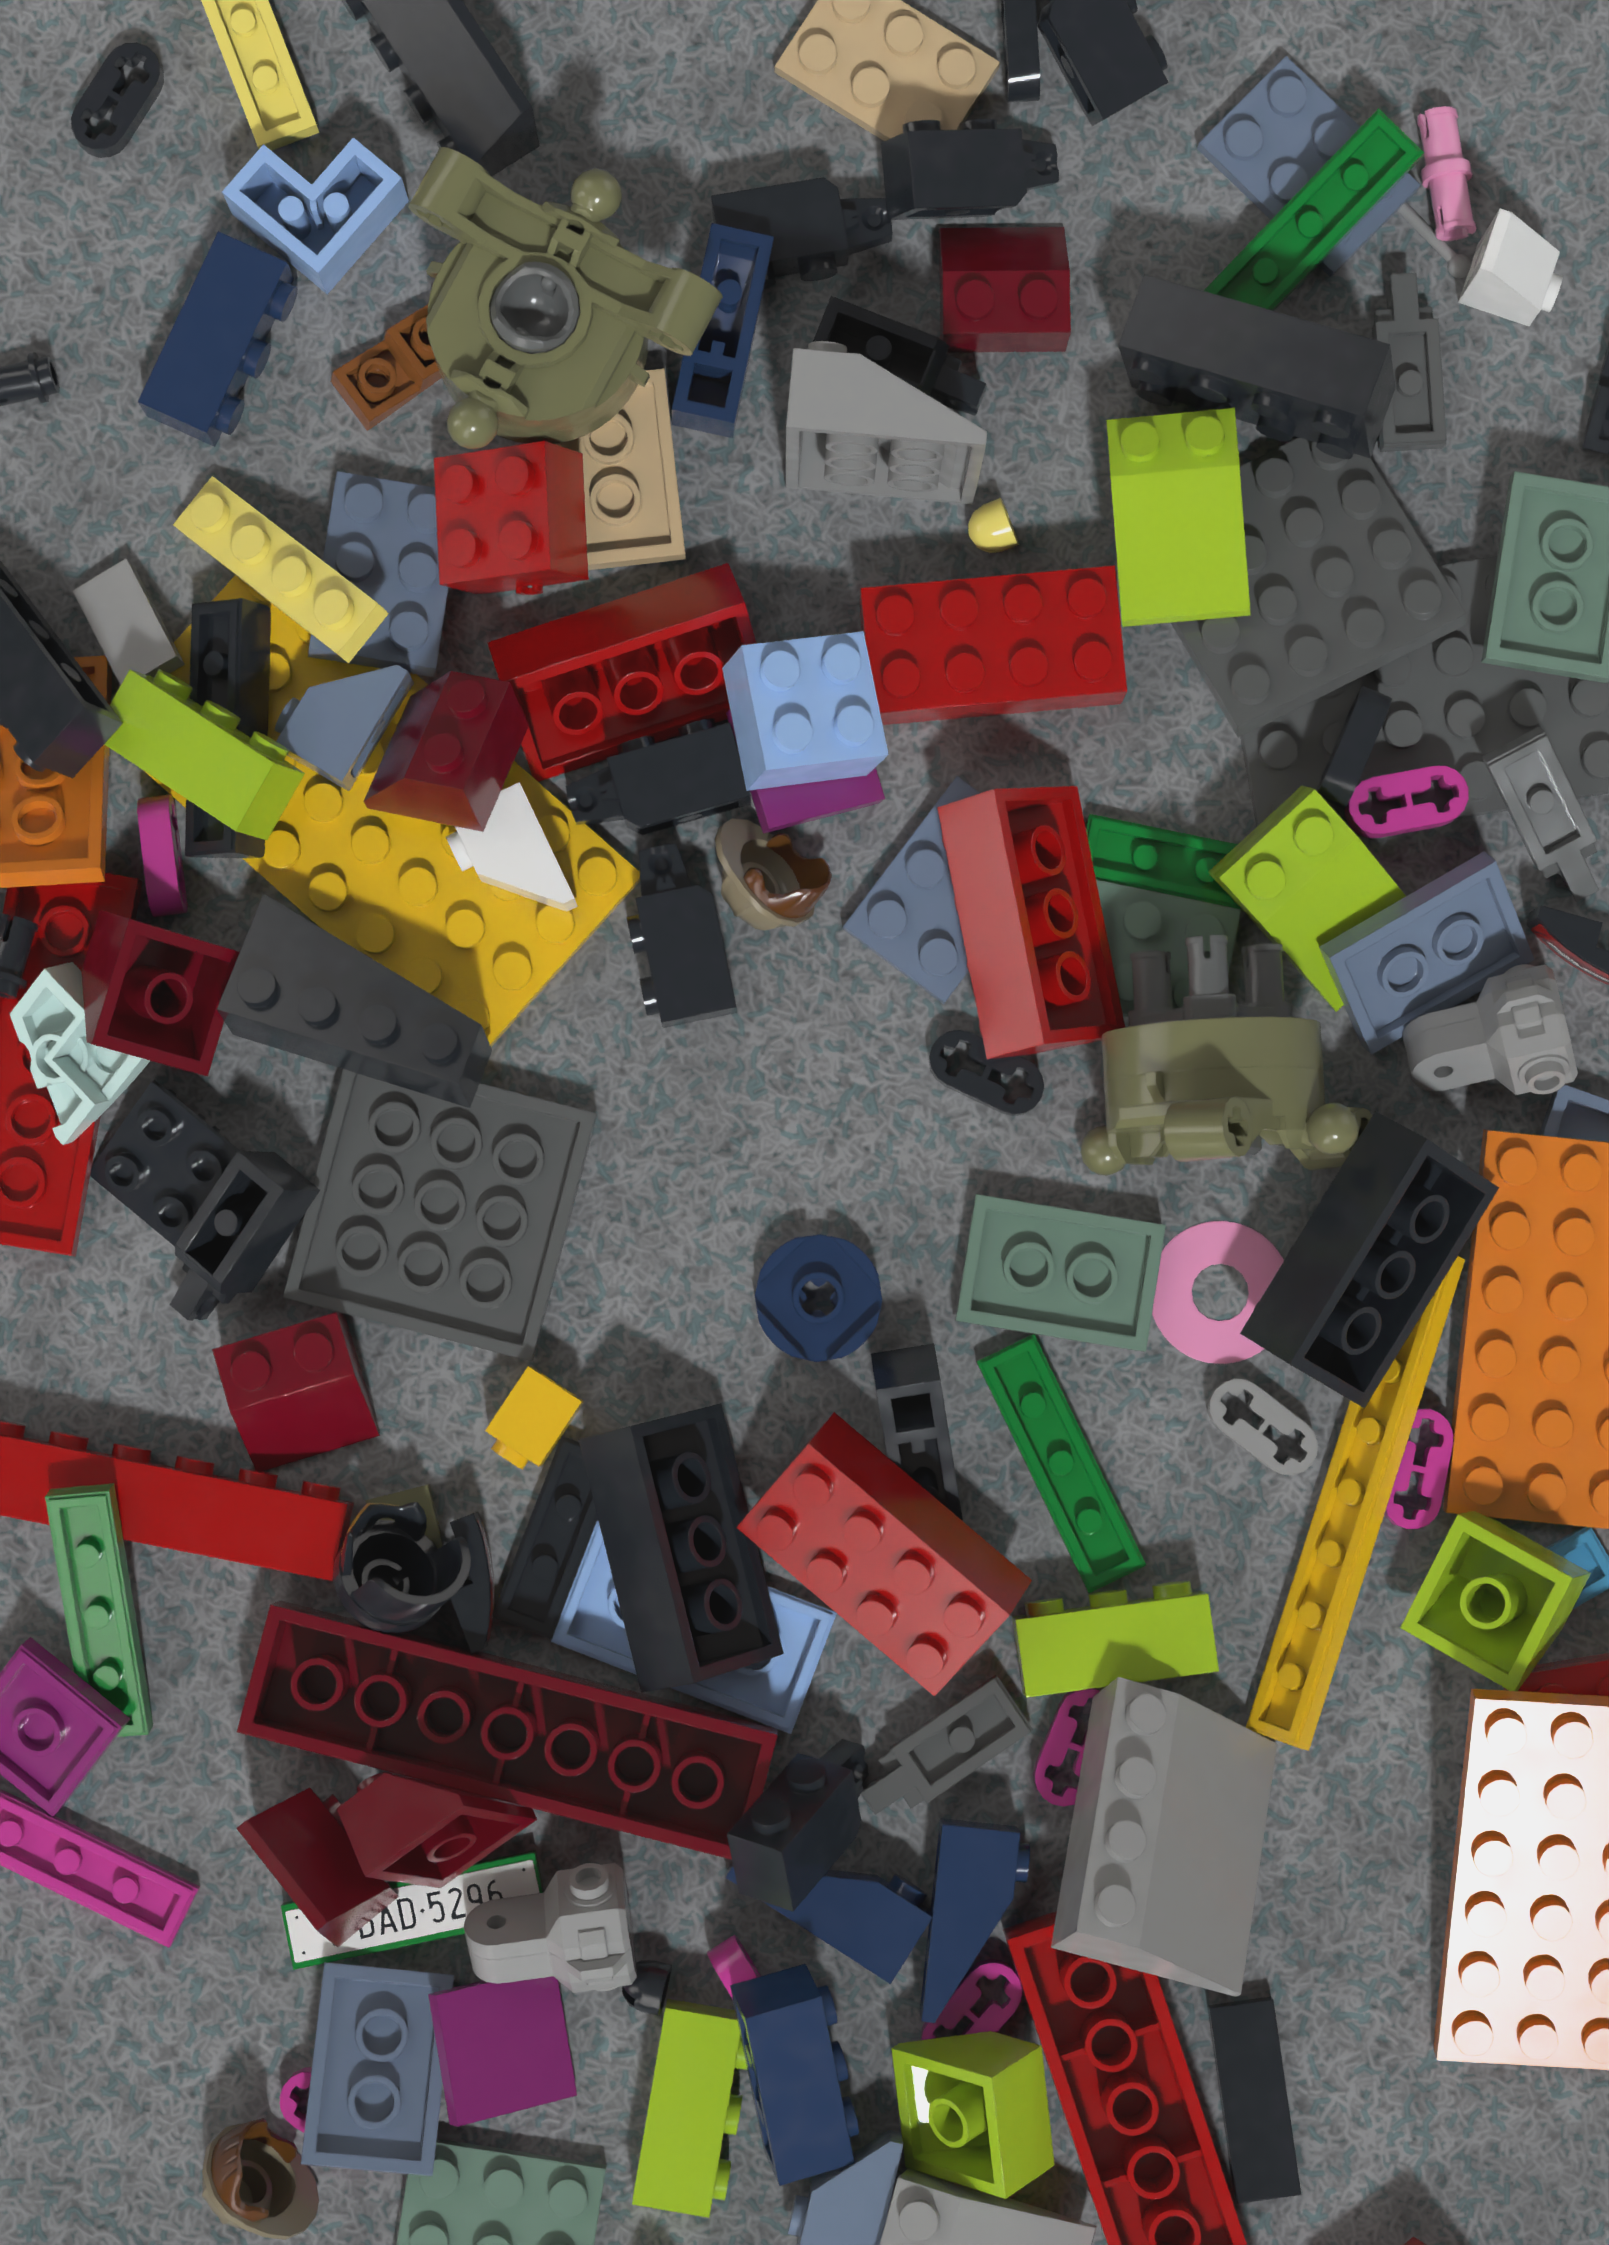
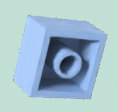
M864 631L741 645L722 668L746 791L867 776L889 755Z

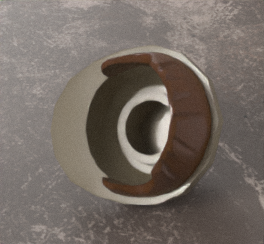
M732 818L718 828L715 844L717 856L723 866L721 895L732 909L734 916L741 918L747 924L759 930H769L785 926L795 927L813 916L814 907L825 893L832 878L830 867L825 859L806 858L799 855L793 848L791 838L787 834L779 833L775 836L769 832L763 834L760 826L747 819Z
M264 2118L227 2126L206 2147L202 2170V2197L222 2224L244 2229L262 2237L286 2240L304 2232L316 2217L319 2205L316 2179L307 2165H300L301 2157L297 2153L296 2145L281 2138L268 2128V2122Z

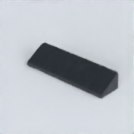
M244 598L193 603L190 652V686L193 690L189 698L202 707L206 700H209L234 713L241 719L236 729L250 738L254 731L268 736L270 608L267 605ZM186 799V857L261 858L264 856V839L234 831Z

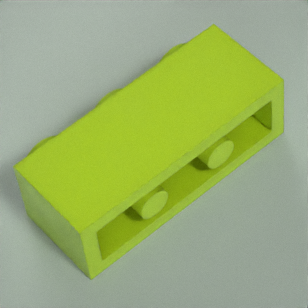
M129 669L110 704L123 724L104 745L234 831L268 840L305 774L284 760L289 750L277 741L257 731H254L251 738L236 729L241 719L224 707L209 700H206L202 707L188 698L193 688L176 676L161 669L158 670L155 677Z
M1178 1581L1153 1585V1597L1128 1601L1127 1590L1121 1589L1088 1594L1090 1606L1064 1609L1063 1598L1026 1602V1615L1012 1616L1022 1693L1028 1698L1101 1688L1109 1685L1117 1677L1135 1682H1145L1219 1672L1208 1593L1204 1591L1192 1592L1190 1581Z
M667 1998L632 2205L709 2218L712 2199L725 2201L731 2161L719 2159L723 2134L736 2135L743 2096L730 2093L734 2069L747 2070L735 2010Z

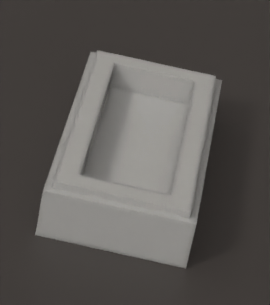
M127 558L73 590L120 686L129 669L155 677L159 669L171 673L185 665L140 576Z

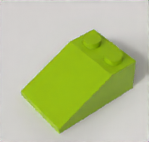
M1235 408L1106 420L1122 627L1251 616Z
M1303 785L1208 872L1273 944L1283 945L1282 954L1336 1012L1344 1004L1319 947L1406 897L1364 843L1315 789Z

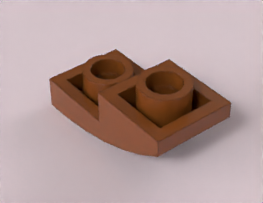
M428 304L388 328L383 341L332 372L330 382L367 431L442 378L427 333L426 318L428 315Z

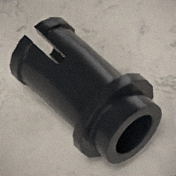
M33 352L28 354L27 361L0 367V407L38 398L41 403L49 402V395L59 393L60 391L56 369L49 355L39 358L37 353Z
M0 914V997L16 999L19 989H26L28 984L22 977L39 925L14 916L13 920H11V916L8 914Z

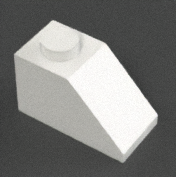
M1500 208L1476 247L1471 268L1466 277L1458 303L1530 326L1540 310L1550 312L1555 303L1563 276L1553 273L1560 251L1515 214Z
M520 782L501 790L484 832L455 826L457 831L446 836L461 870L464 871L474 866L481 882L566 912L578 907Z

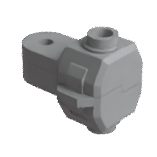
M1529 964L1517 965L1508 969L1502 975L1490 977L1487 979L1477 1002L1422 1015L1411 1021L1403 1031V1041L1412 1081L1416 1086L1424 1090L1443 1091L1496 1078L1515 1095L1528 1092L1550 1094L1561 1089L1566 1083L1574 1082L1578 1074L1553 969L1545 964L1539 966Z
M586 1863L574 1869L556 1871L544 1893L490 1900L475 1907L465 1919L464 1930L472 1969L476 1976L483 1981L501 1984L554 1976L570 1991L577 1993L591 1990L610 1991L619 1986L632 1985L637 1978L634 1933L623 1869L616 1863L603 1865Z

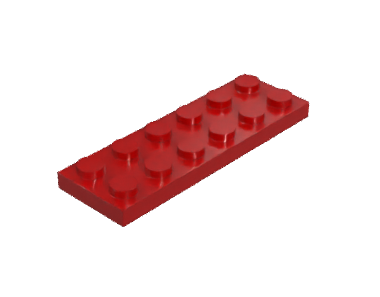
M105 873V882L8 887L6 890L2 914L10 915L11 920H13L14 916L27 919L38 924L39 928L35 933L22 979L28 982L26 989H19L16 999L0 997L1 1245L76 1257L101 1116L72 1143L65 1145L60 1143L55 1137L52 1128L61 1125L49 1091L47 1086L37 1089L30 1070L31 1057L29 1050L25 1044L19 1041L10 1013L44 968L73 962L82 971L100 910L136 920L142 881L138 878Z

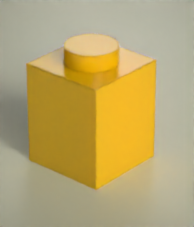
M528 1366L485 1430L497 1439L491 1449L522 1470L528 1461H531L538 1467L542 1466L585 1401L534 1367Z

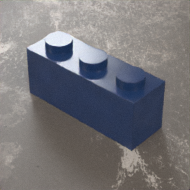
M219 231L217 232L138 400L147 417L214 447L222 432L228 435L234 432L241 419L245 401L240 399L239 395L248 376L257 379L264 370L271 351V344L265 340L275 319L284 322L288 318L297 297L298 288L292 285L294 277L286 261Z
M806 1964L730 1985L763 2149L779 2186L854 2164L849 2137L859 2134V2126L850 2097H841L839 2082L848 2079V2070L839 2042L830 2041L828 2026L837 2024L838 2020L828 1986L817 1987Z

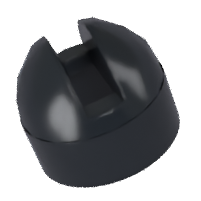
M655 1960L636 1962L637 1978L632 1985L622 1986L623 1997L629 2006L640 2012L660 2016L665 2003L672 1965Z

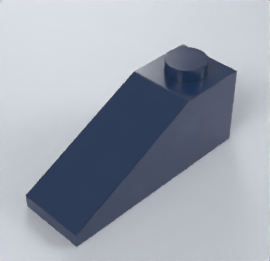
M711 223L700 277L719 290L723 298L691 356L683 355L672 406V425L733 438L774 241L773 236Z
M940 1818L930 1907L933 1918L928 1926L919 2011L922 2022H936L1014 1899L1015 1882H1027L1030 1844L1019 1842L1020 1831L1017 1826Z
M731 1862L726 1870L725 1878L737 1885L733 1862ZM828 1870L794 1912L766 1903L889 1984L892 1983L933 1918L931 1910L922 1904L927 1894L898 1874H894L891 1881L887 1882L876 1874Z

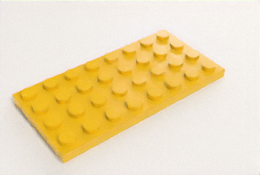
M236 575L212 600L244 598L267 605L271 610L268 737L275 741L280 733L275 731L276 722L286 704L293 697L301 700L308 687L381 669L308 657L311 634ZM191 624L174 642L185 665L170 673L189 685ZM409 673L414 684L350 791L286 755L284 760L305 774L268 840H265L264 856L261 858L242 859L318 927L481 1024L492 1047L640 882V872L586 824L576 825L572 812L515 761L511 766L502 790L520 782L578 907L567 912L481 882L474 866L462 871L446 839V836L457 831L455 826L368 809L363 801L411 695L428 685L417 674ZM148 774L155 782H157L164 790L171 794L173 798H175L182 806L186 808L185 797L181 796L180 794H178L177 792H175L174 790H172L171 788H169L168 786H166L165 784H163L162 782Z

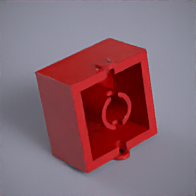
M547 441L434 458L440 585L473 594L516 590V594L537 595L543 593V586L589 580L583 453Z

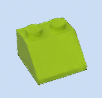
M1476 1511L1461 1513L1456 1516L1400 1628L1507 1690L1518 1691L1563 1629L1591 1573L1491 1517L1484 1516Z
M988 2031L903 2042L891 2048L906 2168L1007 2199L1055 2166L1042 2045Z

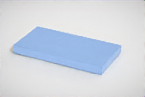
M597 1521L551 1642L636 1674L599 1521ZM767 1586L784 1654L693 1684L671 1688L791 1734L837 1613Z

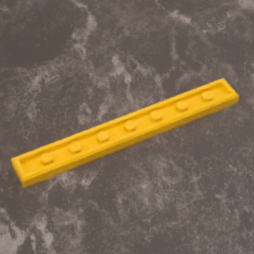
M1457 1256L1366 1407L1363 1408L1351 1400L1349 1402L1246 1724V1728L1300 1749L1308 1751L1310 1749L1463 1269L1465 1259Z

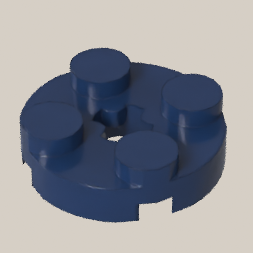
M819 1234L794 1238L771 1254L760 1271L755 1292V1302L759 1323L766 1336L776 1347L792 1357L822 1362L845 1357L866 1342L878 1323L882 1295L876 1268L860 1248L845 1239ZM809 1281L817 1287L824 1285L826 1282L834 1287L835 1292L831 1295L830 1301L835 1306V1309L828 1315H825L820 1310H816L809 1315L801 1307L807 1299L806 1294L801 1289Z

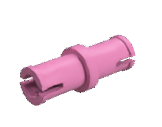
M1436 107L1424 111L1425 115L1419 114L1417 116V125L1420 128L1426 165L1421 170V180L1424 188L1430 189L1436 238L1441 241H1454L1468 237V233L1473 234L1477 229L1476 223L1473 220L1467 181L1472 177V169L1469 160L1463 158L1457 123V110L1453 107Z

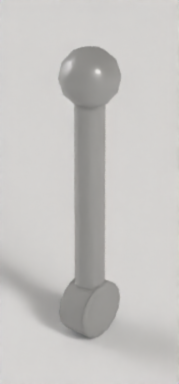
M1405 202L1398 212L1448 263V271L1453 277H1466L1472 264L1470 258L1465 254H1456L1445 241L1438 240L1435 236V231Z

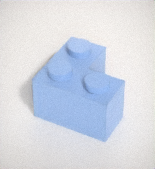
M354 137L313 184H310L263 144L222 191L229 209L235 218L326 294L334 288L409 202L402 177Z

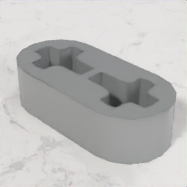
M1229 1379L1220 1382L1211 1391L1207 1400V1413L1210 1422L1217 1430L1269 1470L1281 1475H1296L1304 1472L1313 1464L1318 1451V1441L1314 1431L1307 1423L1256 1384L1246 1379ZM1244 1390L1251 1396L1246 1406L1252 1413L1262 1419L1256 1428L1242 1419L1237 1418L1231 1424H1228L1222 1418L1227 1410L1226 1406L1220 1402L1225 1393L1238 1396ZM1271 1426L1283 1435H1289L1294 1430L1298 1431L1301 1438L1297 1445L1304 1452L1301 1459L1297 1461L1287 1457L1282 1463L1277 1462L1274 1456L1277 1453L1278 1447L1263 1435L1267 1427Z

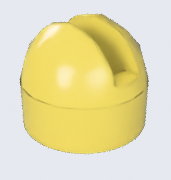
M1001 498L983 504L973 512L968 523V533L976 547L985 552L996 553L1019 545Z

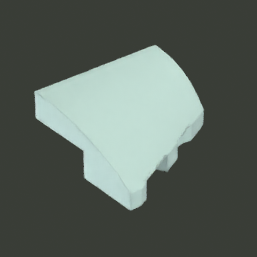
M73 962L44 968L10 1013L19 1041L25 1044L29 1050L31 1057L30 1070L37 1089L47 1086L61 1123V1125L52 1129L55 1137L62 1145L72 1143L115 1102L150 1062V1060L87 1043L82 971Z

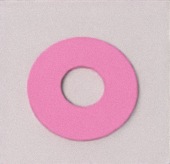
M1211 1221L1197 1224L1175 1236L1161 1253L1152 1311L1156 1325L1164 1337L1176 1349L1202 1362L1229 1364L1253 1357L1264 1350V1348L1246 1338L1240 1332L1284 1262L1282 1256L1275 1246L1262 1234L1250 1227L1235 1222ZM1224 1264L1232 1266L1243 1275L1247 1282L1249 1295L1246 1306L1238 1315L1230 1320L1217 1321L1209 1319L1198 1311L1193 1302L1192 1287L1194 1280L1202 1270L1210 1265Z

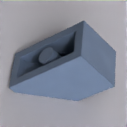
M393 665L308 687L301 700L293 697L282 710L275 725V731L280 733L276 741L289 750L287 756L350 791L414 682L406 669L399 665Z
M888 2130L853 2153L854 2164L821 2173L813 2178L808 2197L795 2196L787 2234L799 2237L797 2245H880L903 2148L902 2133Z

